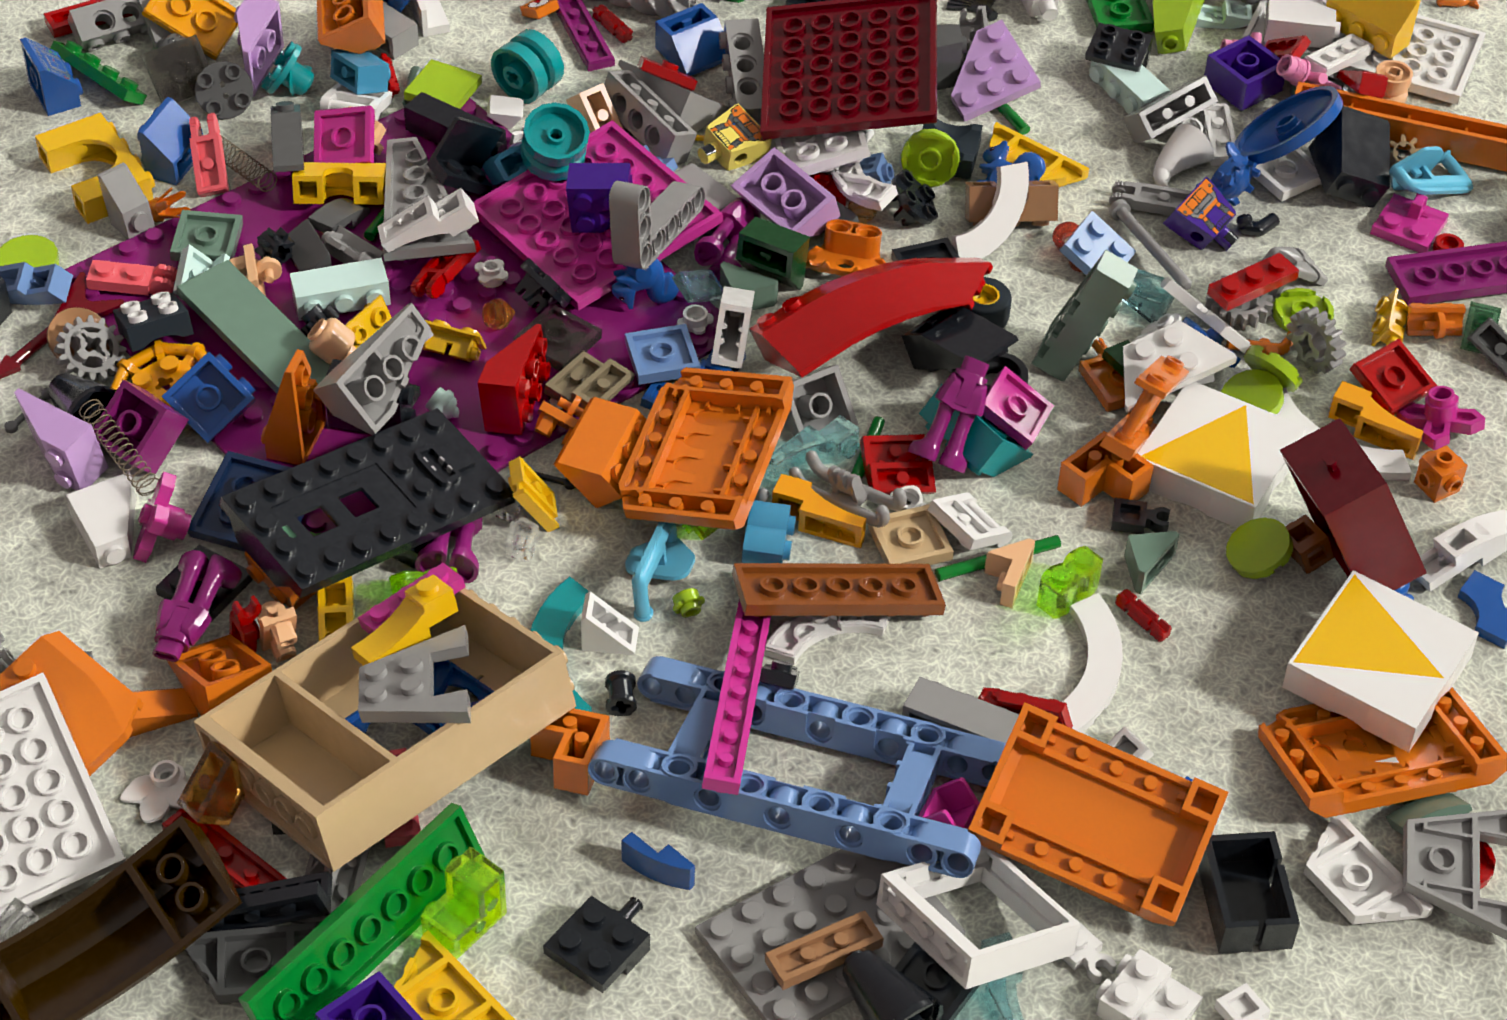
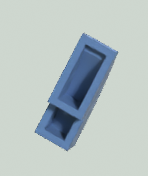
M26 262L0 266V276L6 282L10 304L49 305L66 303L73 274L57 264L33 267Z

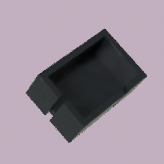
M1275 831L1211 835L1198 871L1219 954L1252 952L1254 945H1258L1259 951L1293 948L1300 922L1285 866L1281 865L1282 855Z

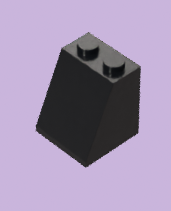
M1343 106L1334 121L1316 136L1308 149L1325 193L1364 206L1375 207L1390 188V124L1388 120Z

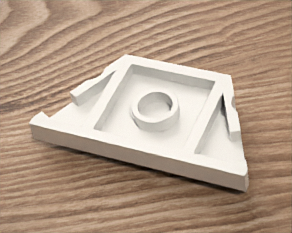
M1180 320L1124 345L1125 411L1129 413L1133 410L1143 391V388L1134 384L1135 380L1161 355L1165 358L1169 355L1179 359L1184 363L1183 368L1189 371L1187 377L1170 392L1172 393L1235 364L1237 359L1235 353Z
M1344 815L1331 817L1325 832L1322 833L1315 851L1312 852L1305 865L1303 874L1352 925L1419 919L1431 916L1434 906L1403 890V875Z

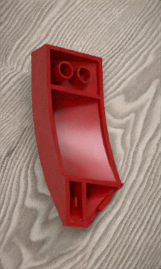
M911 258L876 265L852 272L829 281L799 297H792L782 304V308L774 313H767L757 319V324L749 328L766 361L803 378L855 343L885 328L939 310L959 306L972 310L975 305L973 296L980 295L986 283L984 275L990 274L993 266L991 262L980 258Z

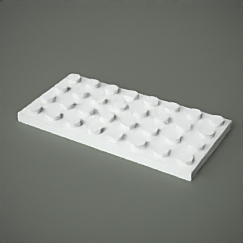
M1267 0L1260 1L1242 36L1244 38L1248 35L1251 36L1253 32H1259L1262 34L1261 44L1263 46L1266 44L1264 42ZM1311 0L1326 6L1327 0ZM1417 14L1410 44L1394 57L1389 59L1373 50L1371 55L1342 70L1375 73L1376 67L1383 61H1400L1407 64L1413 71L1411 85L1408 88L1409 92L1458 105L1486 33ZM1340 32L1339 38H1338V39L1333 38V42H1335V41H1337V40H1339V39H1341V38H1343V37H1345V36H1347V35H1345V34H1343V33ZM1308 47L1305 53L1311 54L1321 48Z

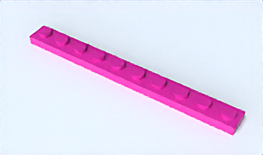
M740 599L702 783V789L734 795L739 793L771 616H745Z

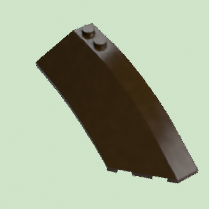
M180 816L94 885L44 918L1 942L0 1020H82L156 972L242 904L220 855L201 827Z

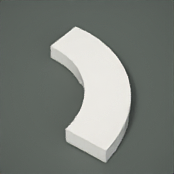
M1028 162L996 167L997 186L992 201L993 206L989 213L970 230L951 237L953 247L960 258L982 259L996 250L1014 230L1021 217L1027 198L1029 186Z
M1165 277L1161 282L1160 286L1241 352L1245 353L1251 346L1246 338L1211 310L1204 307L1200 301L1170 277Z
M885 615L862 617L799 616L790 622L785 621L773 632L766 641L764 656L795 665L798 658L810 646L830 636L844 633H867L882 637L891 617Z

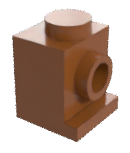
M1306 514L1286 526L1293 539L1291 557L1302 567L1306 574L1313 572L1334 558L1328 536Z

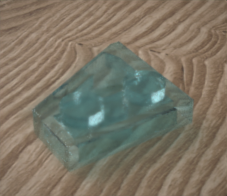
M1138 269L1133 280L1137 283V286L1129 299L1123 298L1122 301L1149 323H1153L1167 313L1175 297L1160 286L1161 282L1165 279L1164 277Z

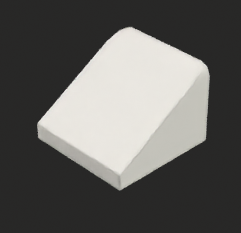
M490 95L488 97L487 117L503 125L505 128L512 129L523 117L524 101L520 98Z
M1125 726L1107 743L1144 761L1149 760L1155 755Z

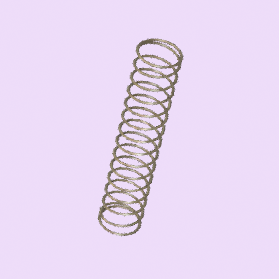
M221 135L223 138V148L227 145L225 151L227 152L231 148L228 160H225V164L261 191L268 192L272 190L277 183V175ZM237 150H239V157L243 153V160L245 156L248 157L246 165L244 167L241 165L240 169H237V166L240 165L238 162L236 166H233V163L236 162L234 161L235 157L232 163H229V160L232 159L230 158L231 154L234 151L236 154ZM249 159H252V162H250L249 164H253V162H256V165H254L251 168V170L254 167L255 169L251 174L249 172V175H246ZM261 168H264V173L261 177L259 175L257 181H254L256 172L260 169V173ZM268 173L269 178L270 173H272V183L275 175L276 182L274 186L269 190H262L266 188L260 187L265 182L259 184L263 176Z
M92 399L84 403L79 410V415L85 422V418H89L87 423L93 424L92 427L106 416L110 417L109 421L104 422L99 428L93 430H97V433H95L97 439L101 441L102 446L109 452V455L114 458V462L118 464V467L127 476L132 486L136 488L138 494L148 496L154 493L155 488L146 493L140 492V488L150 485L154 479H159L155 478V473H151L150 467H146L147 463L142 461L141 455H137L138 451L133 449V444L129 443V439L124 437V432H120V427L116 426L114 420H111V415L107 414L106 409H103L101 402L97 399ZM90 401L99 402L87 408L88 410L92 406L99 404V408L89 416H85V413L83 416L81 415L80 411L85 404ZM101 410H105V415L100 416L94 423H89L90 418L98 415ZM110 421L114 422V426L108 428L103 434H98L99 429L106 427ZM115 427L119 429L118 432L111 435L107 440H102L103 435L110 433ZM119 433L123 434V438L115 441L112 446H106L109 440L114 439ZM123 439H127V444L122 445L117 451L111 452L113 446L119 444ZM127 445L132 446L131 450L126 451L121 457L115 458L117 452L126 448ZM133 450L136 451L135 456L129 458L125 463H120L121 458H124ZM136 456L141 458L130 469H124L125 465L133 461ZM141 462L145 463V467L139 469L134 475H128L131 469L137 467ZM145 468H149V473L142 476L138 481H133L135 475L140 474ZM149 474L154 475V478L147 479L140 487H137L139 481L147 478ZM153 479L149 484L142 486L145 482Z

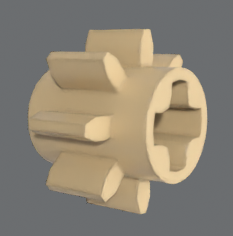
M1402 134L1401 142L1390 141V144L1394 147L1393 152H1390V157L1394 156L1395 158L1392 166L1401 161L1398 158L1400 152L1397 151L1400 146L1406 148L1410 145L1411 149L1409 152L1411 154L1420 150V148L1416 149L1414 146L1418 140L1417 138L1407 142L1405 135Z

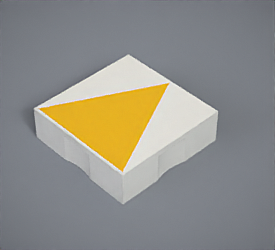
M1194 382L1182 388L1138 454L1154 465L1149 488L1150 492L1169 500L1192 506L1209 517L1238 528L1240 525L1261 516L1268 505L1272 491L1284 480L1289 472L1280 449L1303 438L1307 427Z
M1353 570L1288 662L1282 687L1325 710L1349 718L1364 730L1409 753L1432 718L1437 702L1451 689L1472 657L1479 632Z

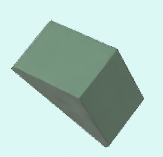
M724 261L721 263L720 287L722 292L724 286L755 291L752 311L775 306L778 295V280Z
M1168 531L1128 535L1124 558L1135 592L1142 594L1175 556L1179 533Z

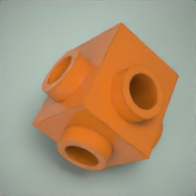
M1447 445L1434 451L1430 450L1421 456L1414 483L1435 503L1460 491L1468 465Z

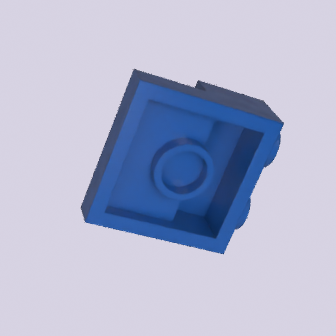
M210 352L203 356L162 395V398L173 409L189 419L187 423L208 444L256 401L252 395L256 390L243 377L237 380L229 372L233 368L232 365L220 353L214 357Z

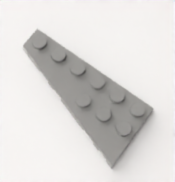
M417 137L387 140L384 222L428 195L435 203L448 196L444 186L428 167L427 155ZM467 230L454 237L448 233L421 238L398 247L389 253L383 247L384 261H402L424 257L433 258L435 256L476 252L475 243L472 237H469Z

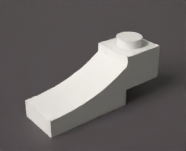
M459 188L436 203L428 195L377 226L381 245L389 253L407 243L428 236L450 233L454 237L470 229L479 220L473 201L462 188Z

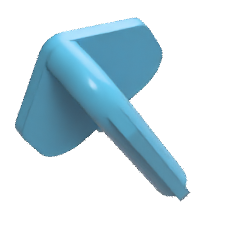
M1438 146L1424 147L1394 164L1389 169L1391 187L1395 191L1408 190L1421 195L1465 194L1470 193L1473 189L1471 179L1451 155V151L1447 150L1444 153L1442 148ZM1438 163L1442 164L1450 175L1434 176L1431 171Z
M659 522L650 541L632 548L625 561L626 571L633 575L634 617L638 621L646 622L653 617L654 611L649 604L648 584L651 578L671 581L683 579L690 574L695 563L694 553L677 537L675 523Z

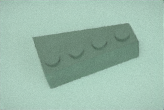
M1105 250L1051 322L1031 364L1056 379L1065 381L1082 355L1088 352L1094 342V338L1102 334L1108 324V318L1116 316L1123 303L1121 300L1123 298L1128 300L1137 286V283L1133 280L1138 268Z

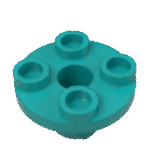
M291 41L285 50H281L273 62L276 67L272 73L269 72L265 76L260 87L265 89L270 95L281 84L289 89L292 96L295 94H305L314 81V73L311 71V66L301 65L296 61L302 47Z

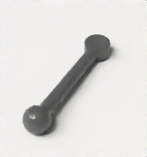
M48 387L42 390L39 399L43 401L50 399ZM20 414L14 421L6 422L4 425L5 431L7 433H15L18 430V425L25 420L24 414Z

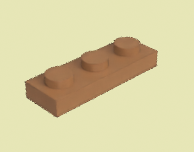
M864 910L766 952L765 963L782 990H785L844 964L846 958L854 951H874L883 947L884 938Z

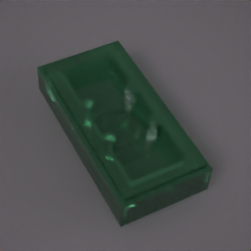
M1471 301L1460 349L1482 354L1467 337L1489 317L1498 324L1502 308Z

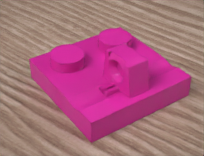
M369 105L314 111V162L374 163L375 109Z
M1394 193L1372 225L1370 234L1418 253L1428 252L1435 238L1447 223L1449 214L1427 206V196L1417 193L1414 200Z
M1005 366L997 374L987 391L983 416L1009 437L1015 439L1026 450L1034 443L1054 405Z

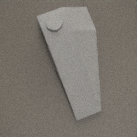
M619 60L618 66L622 70H631L696 132L729 110V107L641 71L639 67L628 62Z
M412 303L407 304L332 369L313 389L333 416L371 435L376 434L395 414L399 405L396 401L401 390L407 386L410 379L407 377L413 362L418 360L431 327Z

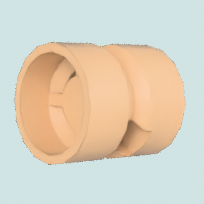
M1386 60L1379 63L1375 73L1389 77L1385 96L1381 99L1406 104L1408 88L1413 77L1412 69L1407 64L1396 60Z

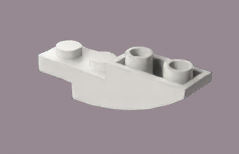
M1507 510L1490 512L1474 517L1433 538L1434 547L1420 556L1427 574L1416 580L1431 592L1475 562L1484 566L1506 552Z

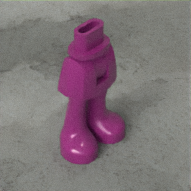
M743 197L737 198L720 211L723 213V222L718 225L711 236L703 237L695 245L694 256L696 262L701 266L711 265L707 274L711 279L719 282L720 265L723 261L743 268L735 260L739 232L755 217H761L760 212ZM727 238L729 243L724 249L723 242Z
M965 355L961 368L956 367L955 372L950 374L935 395V398L940 403L929 431L923 439L912 441L908 452L936 462L953 412L957 411L959 416L948 444L938 460V464L962 474L965 473L967 461L963 456L964 445L975 417L983 416L987 394V385L985 384L988 381L985 379L989 364Z
M482 518L432 539L428 545L419 551L416 557L415 568L423 576L430 569L437 567L441 563L446 564L450 536L457 538L451 553L449 567L463 577L464 583H471L476 580L479 574V562L472 551L473 536L482 530Z
M191 550L182 554L178 564L181 575L174 596L171 600L163 599L158 607L156 635L154 637L156 645L152 651L156 658L177 662L181 654L188 652L190 646H193L204 634L212 621L209 609L220 587L228 589L236 587L242 577L239 567L230 560L217 554L212 555L210 560H208L207 556L199 550ZM202 581L194 602L189 603L188 601L196 583Z

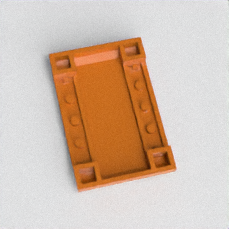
M1024 702L968 828V832L974 834L983 847L1150 922L1174 926L1229 792L1196 777L1192 781L1180 777L1056 722L1057 716Z

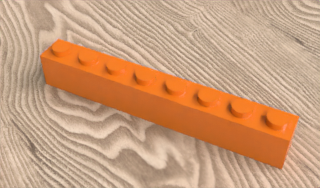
M1298 81L1295 94L1310 88L1319 87L1320 85ZM1336 89L1343 100V106L1388 120L1390 124V141L1399 143L1401 142V135L1404 134L1407 142H1411L1413 138L1418 139L1414 145L1416 149L1438 146L1442 148L1444 153L1450 150L1451 155L1458 162L1507 172V125ZM1408 145L1406 148L1400 146L1398 149L1410 151L1411 146Z

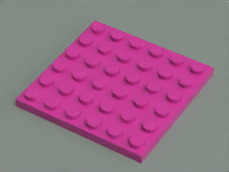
M613 120L589 133L584 163H630L633 184L647 186L650 189L651 203L673 181L686 183ZM527 170L474 201L478 220L523 261L529 257L542 272L549 275L572 298L570 304L578 311L609 293L611 286L617 282V276H614L613 272L626 268L613 262L611 227L602 233H572L566 194L567 179L560 181L545 180ZM705 199L701 212L657 259L661 261L723 222V213Z

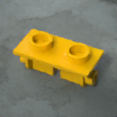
M1395 288L1387 297H1381L1375 307L1377 316L1371 328V332H1373L1371 346H1375L1379 341L1386 345L1397 339L1403 342L1405 330L1403 326L1406 324L1408 305L1404 300L1397 299L1398 288Z
M379 295L371 303H367L364 309L345 325L355 333L353 346L356 349L392 318L382 295Z
M435 319L433 322L425 320L434 334L424 343L422 349L425 351L444 355L447 346L451 345L450 357L472 362L473 360L478 361L481 349L486 350L487 348L480 333L472 328L463 327L458 329L451 327L450 324L442 320Z

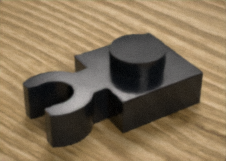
M1115 498L1111 530L1144 534L1145 528H1149L1155 533L1168 532L1169 522L1167 521L1170 509L1157 507L1151 510L1147 509L1148 502Z
M772 660V664L766 663L762 667L759 681L794 689L797 685L800 671H797L798 668L791 663Z

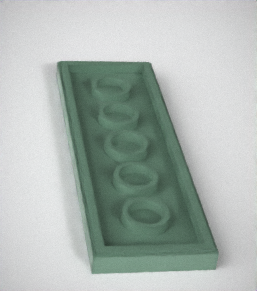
M229 260L177 286V294L276 393H278L284 372L297 349L303 350L311 367L310 378L315 379L318 384L325 378L330 364L311 352L309 349L310 340Z

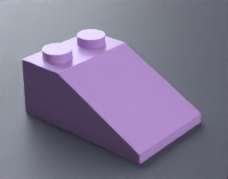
M244 0L235 10L234 19L238 23L239 29L237 41L238 45L241 46L244 70L252 81L253 97L270 71L274 60L284 47L279 1Z
M19 388L14 392L29 429L59 485L65 489L72 488L76 491L91 486L109 468L91 424Z

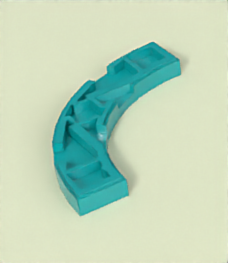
M569 576L547 597L533 621L531 631L538 632L544 640L554 646H559L563 650L566 633L582 613L585 594L590 591ZM574 689L575 709L592 712V707Z

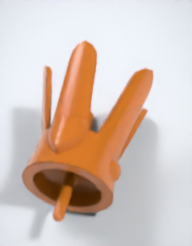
M171 187L159 198L155 197L149 200L154 222H163L166 218H180L177 215H181L182 210H190L188 207L170 208L172 204L185 197L186 192L179 191L164 198L173 190Z

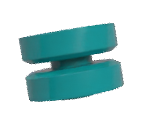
M525 29L493 53L491 57V70L496 82L508 96L520 98L524 101V104H530L541 97L545 91L561 81L564 75V63L560 52L550 39L536 30Z
M556 102L542 104L532 110L525 120L520 153L524 165L531 173L541 179L550 181L566 180L569 163H584L590 133L587 120L573 107Z

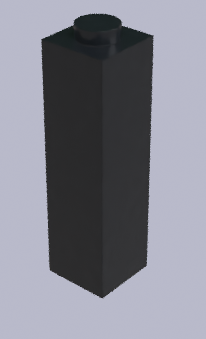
M423 92L419 93L404 106L405 129L436 144L440 143L456 116L498 127ZM500 128L503 134L487 160L507 150L506 130Z

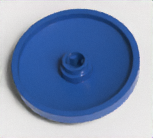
M1319 86L1299 92L1259 115L1239 134L1234 144L1239 149L1241 155L1248 156V160L1257 163V165L1285 156L1302 147L1326 129L1340 113L1343 107V100L1336 88L1332 86Z

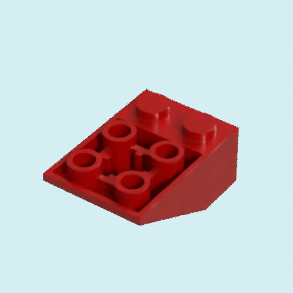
M541 324L534 325L486 362L477 382L485 431L522 435L526 424L531 423L534 413L533 407L535 402H539L541 399L543 382L548 381L551 370L550 363L546 362L547 338H543Z

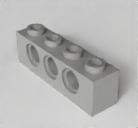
M104 0L69 11L68 23L76 43L83 47L82 50L88 48L89 51H95L104 47V43L114 40L115 43H122L129 40L131 35L137 33L149 35L147 23L140 11L137 0ZM129 13L134 15L137 20L129 22L122 15ZM103 21L106 22L110 26V28L107 30H102L98 28L95 23Z
M759 19L725 20L724 32H719L720 49H725L726 53L722 54L723 71H728L729 76L725 77L726 93L732 95V99L728 101L729 109L739 103L761 125L764 52Z
M631 70L609 71L604 86L624 128L631 132L640 141L641 145H647L649 151L655 157L659 156L661 159L674 158L676 164L687 162L697 133Z

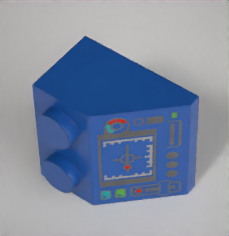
M26 37L21 38L20 42L29 84L47 115L51 116L81 107L79 96L83 95V89L79 79L73 78L70 64L68 62L64 63L58 52Z

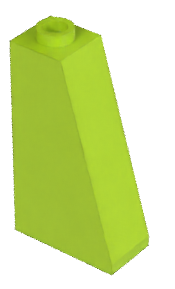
M1153 0L1154 30L1158 54L1186 51L1205 0Z

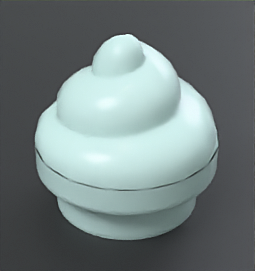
M440 387L425 406L429 411L438 408L447 419L459 417V408L456 406L457 399L449 389L445 391Z

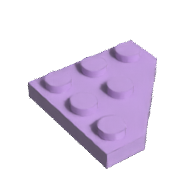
M999 20L976 31L952 91V103L964 122L1041 88V81L1003 20Z

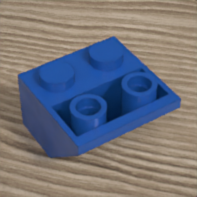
M703 3L655 21V48L669 62L678 65V70L686 75L692 76L722 64V54H726L725 49H720L719 32H724L720 21Z
M167 97L159 107L155 108L151 117L145 124L140 126L137 139L140 142L141 162L144 166V171H150L153 179L177 186L193 166L189 140L191 138L189 124L191 117L170 97Z

